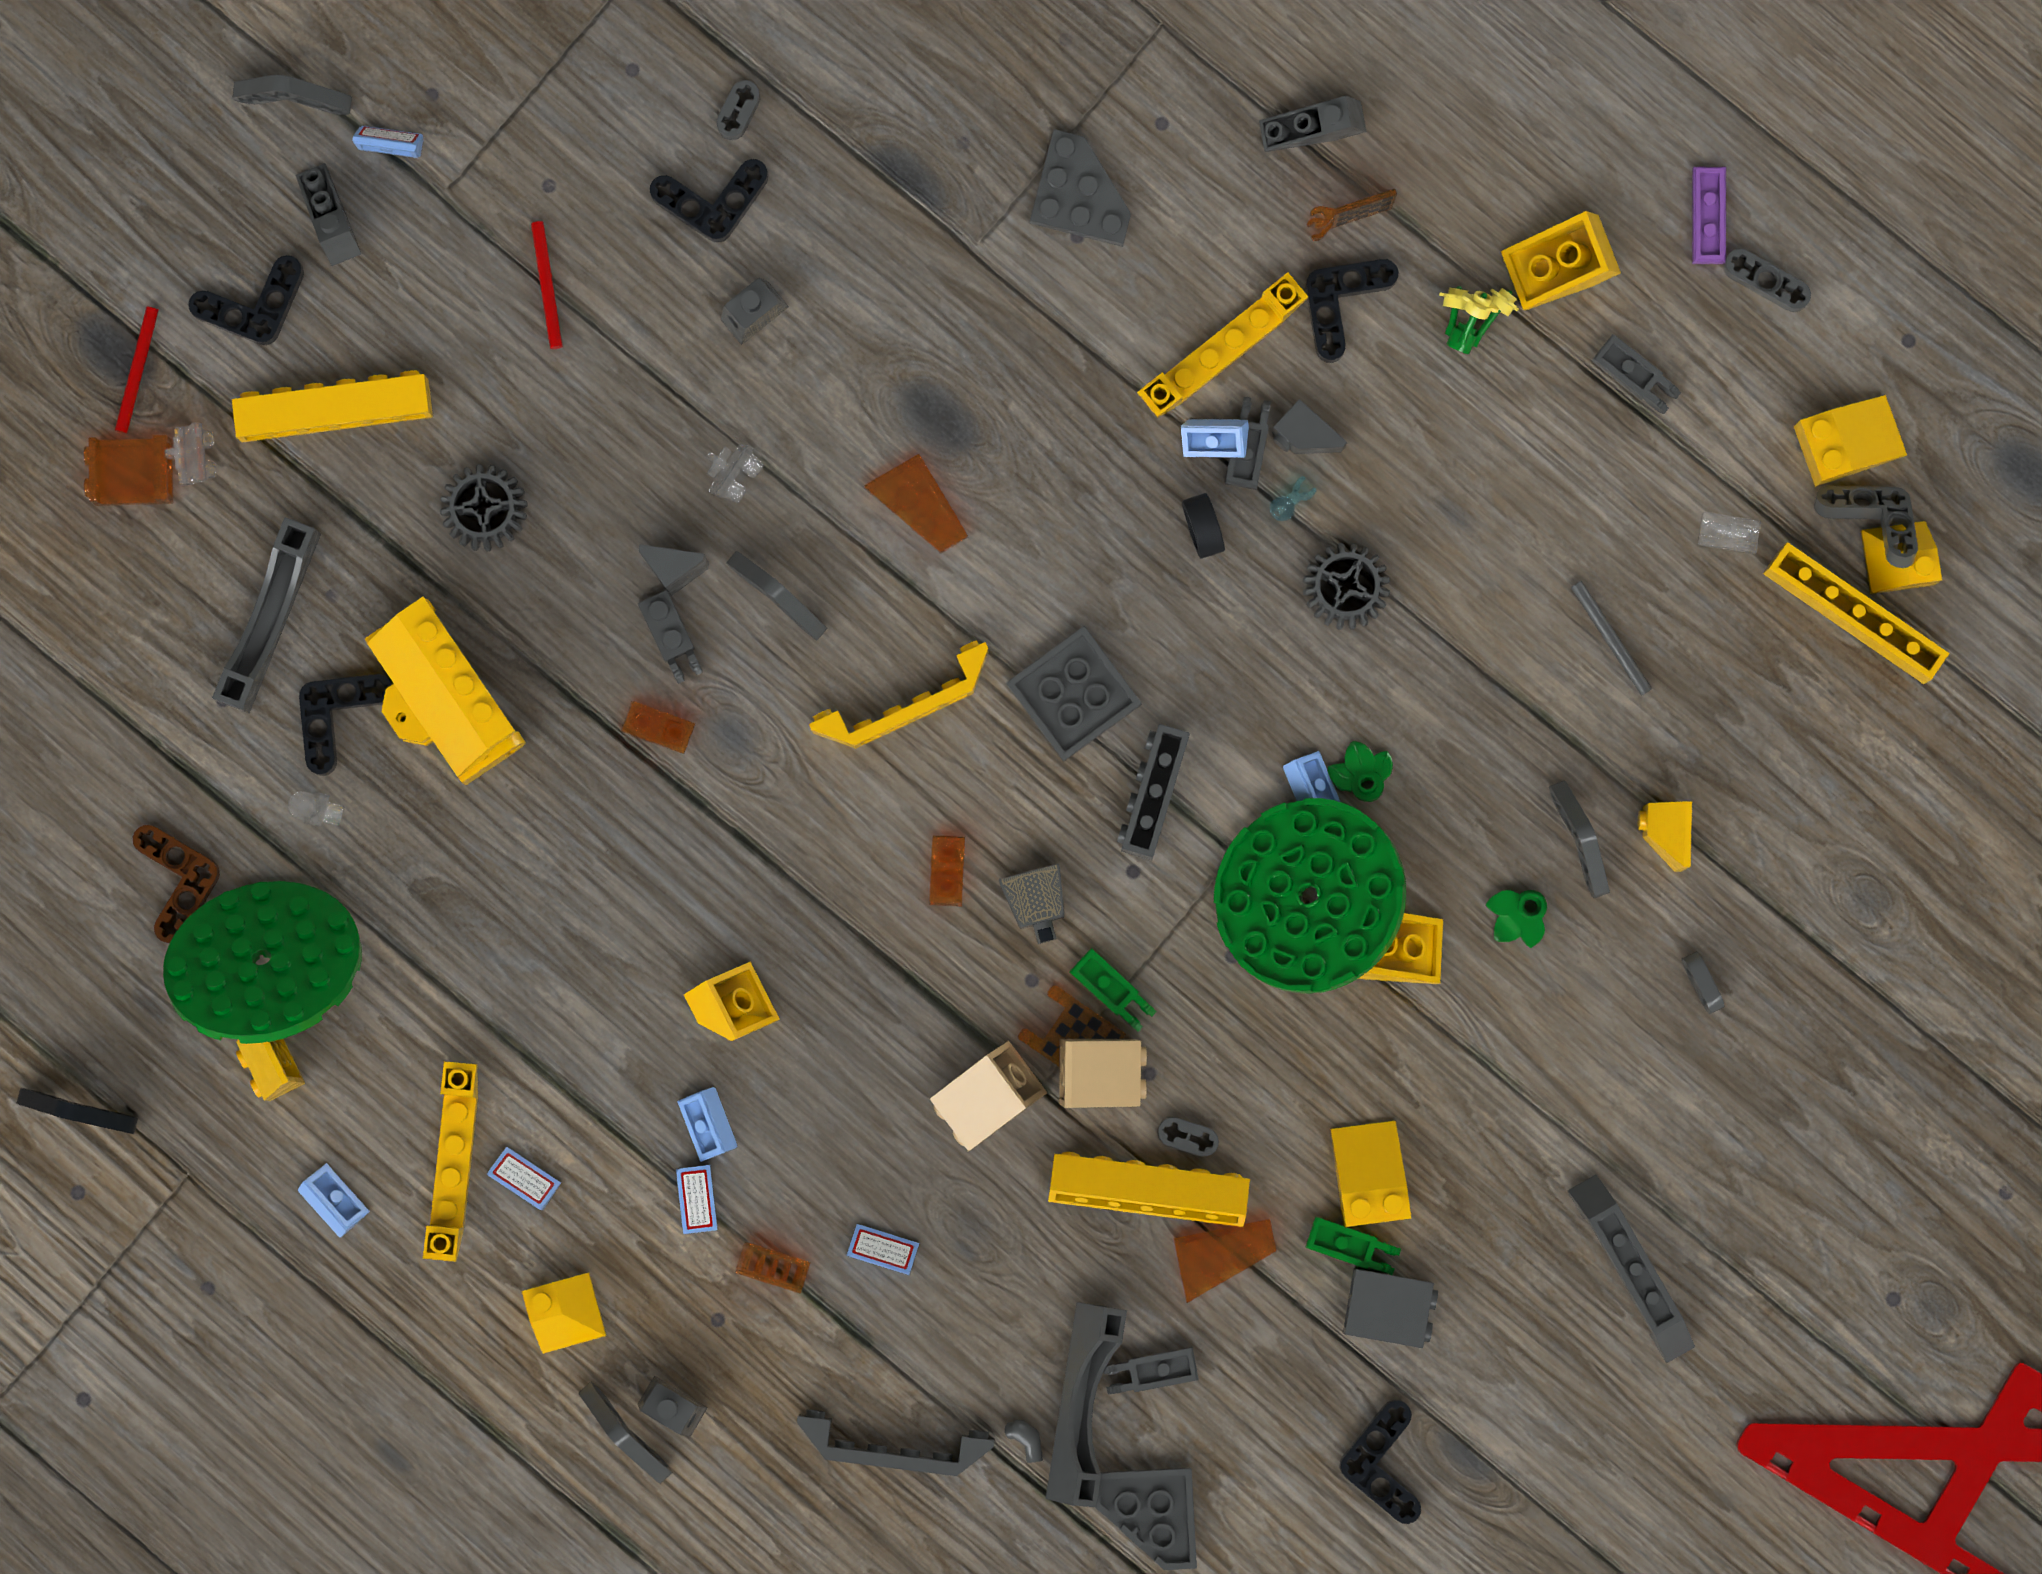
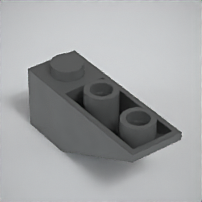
M1346 95L1259 120L1265 152L1336 141L1367 132L1361 101Z
M324 163L297 174L296 178L319 243L331 266L361 255L353 229L326 164Z

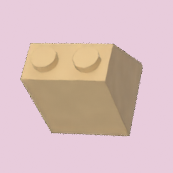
M1060 1039L1059 1104L1064 1108L1140 1106V1099H1146V1079H1141V1066H1146L1147 1062L1146 1047H1141V1041L1138 1039Z
M1007 1041L975 1063L932 1096L930 1100L934 1104L933 1107L936 1114L945 1120L953 1130L956 1141L960 1145L965 1146L969 1152L1046 1095L1047 1091L1012 1044Z

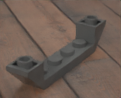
M1594 1175L1569 1189L1568 1193L1581 1216L1589 1222L1651 1330L1650 1336L1665 1362L1668 1363L1693 1349L1695 1345L1682 1315L1618 1204L1598 1176Z
M806 1409V1414H799L797 1418L798 1425L825 1460L958 1476L990 1451L994 1447L995 1441L994 1438H988L989 1432L969 1430V1435H962L959 1461L952 1460L953 1454L933 1452L932 1458L920 1456V1450L901 1448L900 1453L887 1452L888 1446L868 1444L867 1449L854 1448L855 1442L835 1440V1445H829L832 1418H825V1411Z

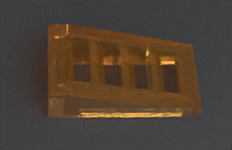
M745 1242L735 1273L801 1294L811 1262ZM753 1252H757L759 1254L752 1272L748 1268ZM766 1256H770L772 1258L765 1276L761 1272ZM779 1260H783L784 1265L778 1280L774 1276ZM793 1263L797 1265L791 1284L786 1281Z

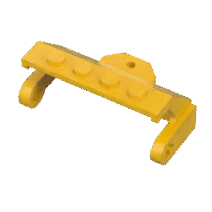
M423 596L396 614L387 624L365 638L368 646L394 683L385 690L381 712L398 737L403 739L404 742L424 746L434 742L461 783L468 785L518 751L526 742L521 734L515 731L436 615V609L430 600Z

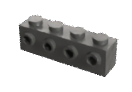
M1162 724L1158 725L1157 732L1150 730L1145 746L1146 750L1151 751L1147 763L1142 761L1140 763L1136 780L1141 782L1138 794L1131 793L1126 810L1132 813L1129 825L1122 823L1117 840L1118 843L1123 844L1121 852L1152 861L1190 736L1189 732Z

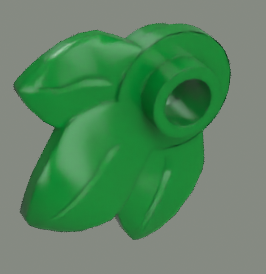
M1352 741L1345 753V763L1328 766V774L1333 784L1341 791L1353 792L1354 796L1363 802L1375 801L1382 795L1384 781L1392 774L1393 770L1392 758L1388 751L1373 755L1372 751L1365 744L1357 741ZM1371 781L1374 785L1370 789H1364L1362 783Z
M1505 890L1492 896L1486 903V907L1499 916L1494 926L1495 941L1510 942L1521 937L1526 946L1532 948L1543 938L1545 927L1542 918L1547 911V902L1540 892L1527 890L1518 894L1511 890ZM1528 900L1536 904V910L1532 913L1527 912L1524 907Z

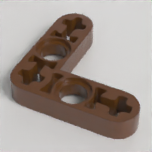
M143 825L134 832V847L140 853L182 877L154 925L156 937L160 941L170 944L174 935L164 936L166 930L163 928L165 922L171 924L176 915L170 914V911L173 908L176 912L186 915L188 918L204 905L219 879L220 869L213 860L159 828ZM153 831V839L163 845L165 839L169 840L162 848L159 858L156 856L160 851L159 849L151 845L146 846V848L143 847L145 843L141 839L143 834L150 835ZM180 847L185 853V859L180 865L173 866L168 861V853L171 849ZM208 864L210 866L208 871L212 875L209 879L203 878L198 886L204 888L201 894L196 888L187 886V883L190 880L196 884L200 877V874L196 872L199 866L205 868ZM190 891L196 898L195 905L189 910H183L179 905L178 899L182 893ZM178 918L174 927L178 930L184 923V920Z

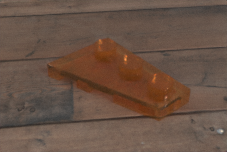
M920 454L915 455L864 485V488L870 494L874 495L940 554L968 538L966 531Z
M1270 1219L1246 1223L1243 1227L1231 1226L1173 1238L1186 1303L1276 1252Z

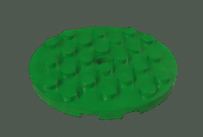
M1304 798L1301 801L1284 802L1261 813V817L1238 833L1226 850L1219 866L1214 887V903L1216 904L1218 920L1216 923L1225 946L1230 950L1242 968L1258 980L1274 988L1294 993L1311 994L1345 986L1363 976L1381 960L1392 945L1400 929L1407 893L1406 878L1400 856L1391 839L1376 822L1358 809L1345 803L1323 798ZM1309 887L1316 888L1318 899H1315L1310 904H1304L1302 901L1304 890Z
M286 881L257 882L222 893L202 905L184 921L174 934L165 954L163 964L164 985L176 1013L183 1021H187L195 1026L199 1033L220 1041L223 1037L239 1039L241 1044L271 1042L298 1034L323 1020L321 1015L332 1006H339L353 988L352 981L356 972L360 971L362 945L354 919L343 904L333 896L318 888L301 883ZM260 955H263L264 958H270L263 965L255 964L260 959Z

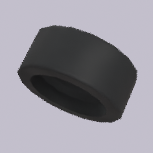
M1204 493L1183 500L1182 506L1188 529L1200 559L1224 552L1225 546L1221 529L1208 494Z

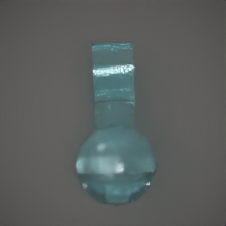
M1305 477L1298 478L1290 494L1286 497L1279 496L1273 499L1270 504L1272 517L1277 521L1289 520L1294 515L1295 505L1301 500L1311 499L1317 489L1313 488L1310 492L1299 494L1300 485L1305 481ZM1274 511L1278 512L1280 516H1276Z

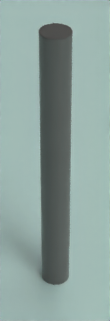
M1580 581L1572 586V591L1641 696L1652 690V687L1583 582Z

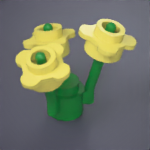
M1457 286L1456 288L1449 287L1448 293L1440 292L1439 296H1444L1443 306L1451 308L1449 324L1444 333L1449 336L1446 345L1462 353L1470 354L1472 347L1477 348L1482 336L1500 312L1508 317L1513 310H1519L1514 304L1517 298L1512 295V291H1506L1501 288L1497 292L1491 289L1490 292L1493 295L1490 296L1482 291H1475L1474 294H1469L1467 290H1462L1461 286ZM1459 309L1465 310L1471 315L1467 324L1459 321L1458 326H1456ZM1477 318L1486 319L1476 332L1477 329L1473 326Z

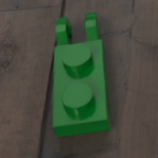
M1092 948L1069 972L1116 1016L1120 1015L1137 1032L1143 1027L1141 1022L1136 1017L1131 1016L1124 1008L1133 1000L1146 1015L1152 1017L1156 1013V1010L1138 994L1139 991Z
M1318 1217L1314 1218L1305 1245L1307 1249L1365 1269L1370 1267L1393 1275L1395 1268H1392L1389 1264L1371 1260L1374 1249L1383 1250L1385 1253L1393 1256H1399L1401 1252L1400 1248L1377 1241L1378 1238Z

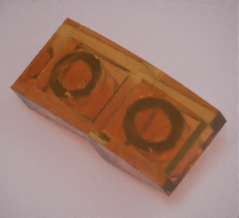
M631 701L621 732L684 754L695 723Z
M933 835L929 905L962 907L965 837Z

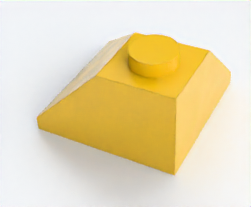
M1926 521L1914 523L1918 550L1915 562L1907 568L1895 567L1887 561L1881 527L1861 530L1870 594L1933 586L1942 581L1937 546ZM1902 524L1890 526L1896 531L1906 530V527ZM1899 543L1897 548L1900 549L1901 553H1903V543Z
M1658 802L1644 805L1643 811L1638 812L1637 822L1638 830H1643V839L1674 872H1681L1690 868L1692 802Z
M751 962L708 979L683 994L698 1024L730 1041H734L780 1020Z
M589 1272L522 1291L529 1321L543 1354L606 1336Z

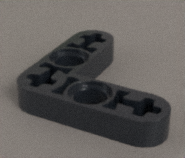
M750 159L745 161L713 205L667 175L658 176L652 181L650 194L658 206L708 240L723 242L730 237L767 184L768 171L765 164L760 160ZM756 168H759L761 179H753L748 185L749 190L753 191L751 194H748L743 187L736 185L739 181L743 186L746 184L749 178L746 173L748 169L754 171ZM669 184L673 195L678 198L680 192H683L684 195L678 199L676 207L673 208L671 206L674 204V200L667 195L659 198L660 193L657 187H666ZM732 193H740L744 196L745 201L742 207L732 209L726 204L727 197ZM688 201H695L700 205V211L694 217H687L682 213V207ZM722 207L734 219L730 220L726 216L722 223L725 230L723 232L716 231L712 234L710 223L712 221L715 223L719 222L723 214L718 210Z
M285 255L278 258L273 264L255 309L202 290L194 293L189 299V310L196 319L259 345H270L278 338L304 275L303 266L293 256ZM291 263L296 273L295 275L287 276L285 284L287 287H290L289 291H287L280 285H274L277 280L282 284L284 274L281 268H288ZM274 292L282 293L285 299L284 304L277 309L270 308L267 304L269 295ZM207 298L208 303L212 307L219 309L218 320H214L217 315L212 311L204 310L200 314L201 310L197 307V303H204ZM234 309L241 311L242 321L237 326L226 324L225 317L229 311ZM250 315L254 316L251 321L256 325L263 326L265 322H268L267 326L271 330L270 334L264 333L262 337H259L260 333L248 326Z
M1379 259L1317 269L1309 274L1306 281V294L1308 295L1307 300L1315 349L1322 361L1326 363L1337 362L1345 352L1346 343L1338 298L1391 289L1395 285L1399 274L1394 262L1388 259ZM1381 267H1385L1386 272H1392L1386 283L1382 282L1380 277L1371 278V286H1366L1367 275L1364 269H1370L1369 275L1378 274ZM1352 271L1359 274L1361 284L1358 287L1349 288L1344 284L1343 276L1347 272ZM1332 274H1338L1337 285L1340 289L1339 291L1334 290L1335 284L1325 286L1324 292H1319L1316 287L1312 288V284L1316 282L1317 277H1322L1323 282H1331L1334 279ZM1321 308L1331 309L1335 315L1334 321L1330 324L1320 323L1316 317L1317 311ZM1337 328L1338 333L1332 332L1331 337L1333 344H1339L1340 348L1335 350L1334 355H1329L1328 350L1322 349L1327 343L1326 333L1319 335V331L1328 332Z
M382 674L312 681L306 683L301 688L299 702L305 761L311 772L319 776H326L332 773L337 766L332 710L382 705L385 691L382 692L381 698H378L377 694L372 692L365 693L367 700L361 701L363 691L360 682H365L364 687L366 689L376 687L377 681H381L382 685L389 687L393 682L388 677ZM345 684L353 685L356 690L354 699L349 702L341 701L338 696L339 689ZM332 686L331 695L335 702L334 704H330L329 698L318 699V705L315 706L312 701L307 700V695L312 694V689L316 688L317 692L325 694L330 693L327 687ZM315 720H323L327 726L325 735L320 738H314L309 731L311 723ZM329 741L328 747L322 746V752L325 757L330 758V761L324 764V769L320 770L318 765L313 764V759L319 757L318 748H311V743L322 744Z
M20 1088L16 1104L56 1117L134 1134L138 1121L137 1117L74 1103L26 1088Z
M1392 1400L1381 1408L1340 1460V1470L1346 1479L1394 1519L1402 1524H1410L1415 1522L1421 1514L1420 1502L1376 1465L1406 1429L1412 1417L1411 1410L1406 1403L1400 1400ZM1401 1406L1404 1409L1402 1416L1405 1419L1401 1423L1397 1420L1393 1422L1389 1428L1395 1430V1433L1390 1436L1386 1429L1378 1426L1377 1423L1382 1419L1384 1424H1386L1391 1418L1390 1413H1388L1389 1409L1392 1407L1397 1410ZM1373 1431L1381 1432L1385 1438L1383 1447L1378 1450L1370 1449L1366 1443L1368 1434ZM1361 1445L1367 1453L1375 1457L1371 1462L1365 1457L1360 1464L1363 1471L1360 1474L1353 1472L1350 1475L1347 1472L1349 1470L1347 1461L1350 1458L1354 1461L1359 1458L1362 1453L1356 1451V1449ZM1384 1478L1389 1482L1390 1489L1385 1496L1377 1497L1372 1493L1371 1484L1375 1479ZM1397 1488L1401 1490V1493L1397 1495L1401 1501L1407 1503L1411 1500L1413 1502L1411 1508L1414 1513L1411 1516L1408 1514L1402 1517L1398 1514L1401 1509L1394 1502H1391L1390 1507L1385 1505V1502L1393 1497Z

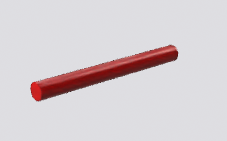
M537 221L531 223L549 346L550 349H559L563 345L544 222Z
M146 306L115 427L117 432L128 433L159 309Z

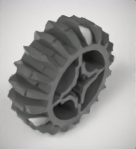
M477 464V474L473 475L469 467L464 468V473L467 476L465 479L462 480L458 474L453 476L454 480L458 483L456 487L446 484L445 489L452 493L451 497L441 496L440 500L448 504L449 507L440 509V514L442 516H451L443 522V526L445 528L455 526L449 535L455 539L462 534L459 544L463 547L472 539L471 548L474 551L479 549L481 542H483L484 549L487 552L491 551V541H495L498 548H503L504 544L501 540L503 536H506L512 542L515 538L509 531L513 528L521 532L523 529L516 522V519H527L526 513L518 511V509L527 507L528 502L523 499L517 500V498L525 494V491L522 487L513 489L517 485L518 480L512 477L506 481L508 472L505 469H502L496 476L495 465H490L487 474H485L483 466ZM486 483L494 484L504 489L509 500L502 501L501 499L491 498ZM477 485L473 499L459 505L465 492ZM483 497L489 506L493 505L491 508L486 509L485 519L479 510L475 511L482 506ZM509 510L504 522L491 531L494 517ZM459 515L478 518L481 533L464 527Z
M1338 543L1337 554L1334 553L1330 546L1326 547L1325 553L1328 558L1325 559L1321 554H1316L1314 558L1320 566L1309 564L1307 570L1314 574V576L1308 575L1303 578L1304 583L1312 585V587L1303 590V595H1314V598L1307 602V607L1312 608L1318 605L1320 608L1316 610L1314 617L1319 618L1323 613H1326L1328 615L1324 622L1326 626L1331 624L1333 618L1338 619L1336 625L1338 630L1343 628L1344 620L1348 621L1350 630L1356 628L1355 619H1359L1363 627L1367 626L1368 619L1366 614L1376 619L1379 614L1374 606L1379 609H1384L1386 603L1379 597H1389L1390 590L1381 588L1382 585L1390 583V578L1379 577V574L1385 572L1387 567L1381 565L1375 568L1374 564L1378 561L1379 556L1375 554L1370 560L1365 558L1369 551L1367 547L1362 549L1361 554L1355 553L1356 543H1351L1349 552H1345L1343 543ZM1337 562H1353L1350 570L1344 574L1334 571L1331 573L1326 570ZM1362 567L1367 571L1372 580V594L1367 592L1366 588L1360 585L1358 581V575ZM1354 573L1351 587H1355V591L1348 590L1342 599L1339 600L1342 586H1338V582L1344 583ZM1321 579L1326 581L1327 585L1331 586L1335 591V598L1331 605L1326 602L1321 593ZM1348 599L1363 600L1367 603L1364 607L1355 611H1340L1342 604Z

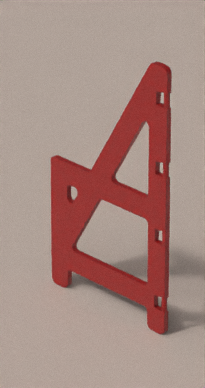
M2017 1363L1978 1427L1750 1423L1741 1433L1736 1447L1742 1455L1940 1574H1956L1947 1568L1953 1559L1969 1568L1966 1574H2004L1959 1547L1955 1539L2000 1462H2042V1428H2027L2024 1425V1418L2030 1409L2035 1408L2042 1412V1374L2024 1363ZM1776 1452L1792 1461L1788 1472L1770 1462ZM1834 1458L1952 1460L1955 1463V1470L1926 1520L1918 1522L1830 1468V1462ZM1864 1506L1880 1514L1876 1525L1858 1515Z

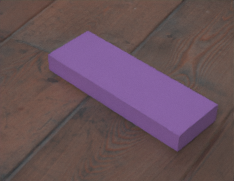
M1693 167L1692 264H1724L1726 260V167Z

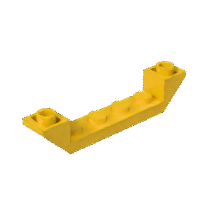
M1287 272L1263 291L1262 297L1165 375L1163 372L1140 389L1137 394L1154 415L1159 418L1186 401L1279 327L1308 299V295Z
M977 640L962 646L960 648L961 653L956 655L966 680L960 681L959 677L941 685L942 691L933 695L930 694V691L924 692L912 699L914 704L902 709L900 705L884 711V718L872 723L871 719H867L854 725L855 731L850 734L839 711L832 713L830 709L814 715V722L810 723L809 726L816 735L856 749L962 700L974 693L989 652L986 642L979 644Z
M444 1061L440 1094L444 1095L431 1220L430 1225L426 1226L423 1259L456 1262L465 1225L478 1103L477 1064Z

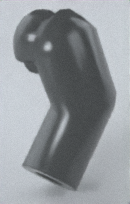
M1014 1420V1422L1007 1423L1005 1435L1008 1439H1015L1025 1446L1027 1463L1043 1461L1039 1432L1024 1420Z

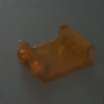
M153 435V439L99 440L96 437L89 438V446L84 447V462L86 466L89 465V478L84 480L85 496L89 497L91 503L95 506L173 504V440L167 435Z

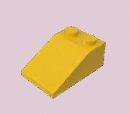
M1588 211L1501 251L1523 310H1528L1593 287L1621 274L1599 215Z
M1886 395L1825 411L1802 419L1794 426L1815 487L1907 456Z
M1404 913L1400 929L1386 954L1372 969L1358 979L1440 984L1443 919Z
M239 1039L236 1041L239 1047L236 1055L244 1069L249 1068L254 1078L250 1080V1084L258 1098L262 1096L264 1101H271L305 1084L284 1039L253 1044H241Z
M1396 1121L1330 1129L1343 1226L1350 1227L1412 1219Z

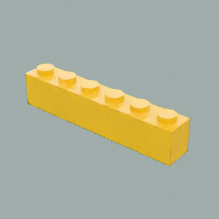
M417 370L401 372L400 377L387 378V375H373L368 377V381L357 383L355 379H342L336 381L335 386L324 387L323 383H311L304 385V390L292 391L290 387L273 389L272 394L260 395L257 391L244 392L240 394V398L232 399L236 438L241 442L433 417L429 380L425 374H419Z
M1788 542L1779 549L1763 573L1922 684L1932 680L1950 654Z
M1074 1152L1054 1153L1048 1202L1243 1227L1247 1213L1250 1179L1243 1178L1237 1173L1217 1175L1210 1174L1208 1170L1199 1168L1186 1171L1179 1170L1177 1167L1169 1164L1155 1167L1145 1165V1163L1137 1160H1129L1124 1163L1113 1161L1106 1156L1086 1158L1080 1157L1079 1154Z

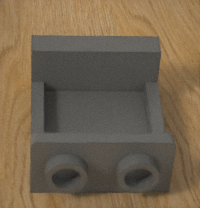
M1353 1269L1343 1334L1423 1348L1424 1342H1430L1433 1323L1428 1322L1429 1310H1435L1438 1290H1433L1434 1283Z

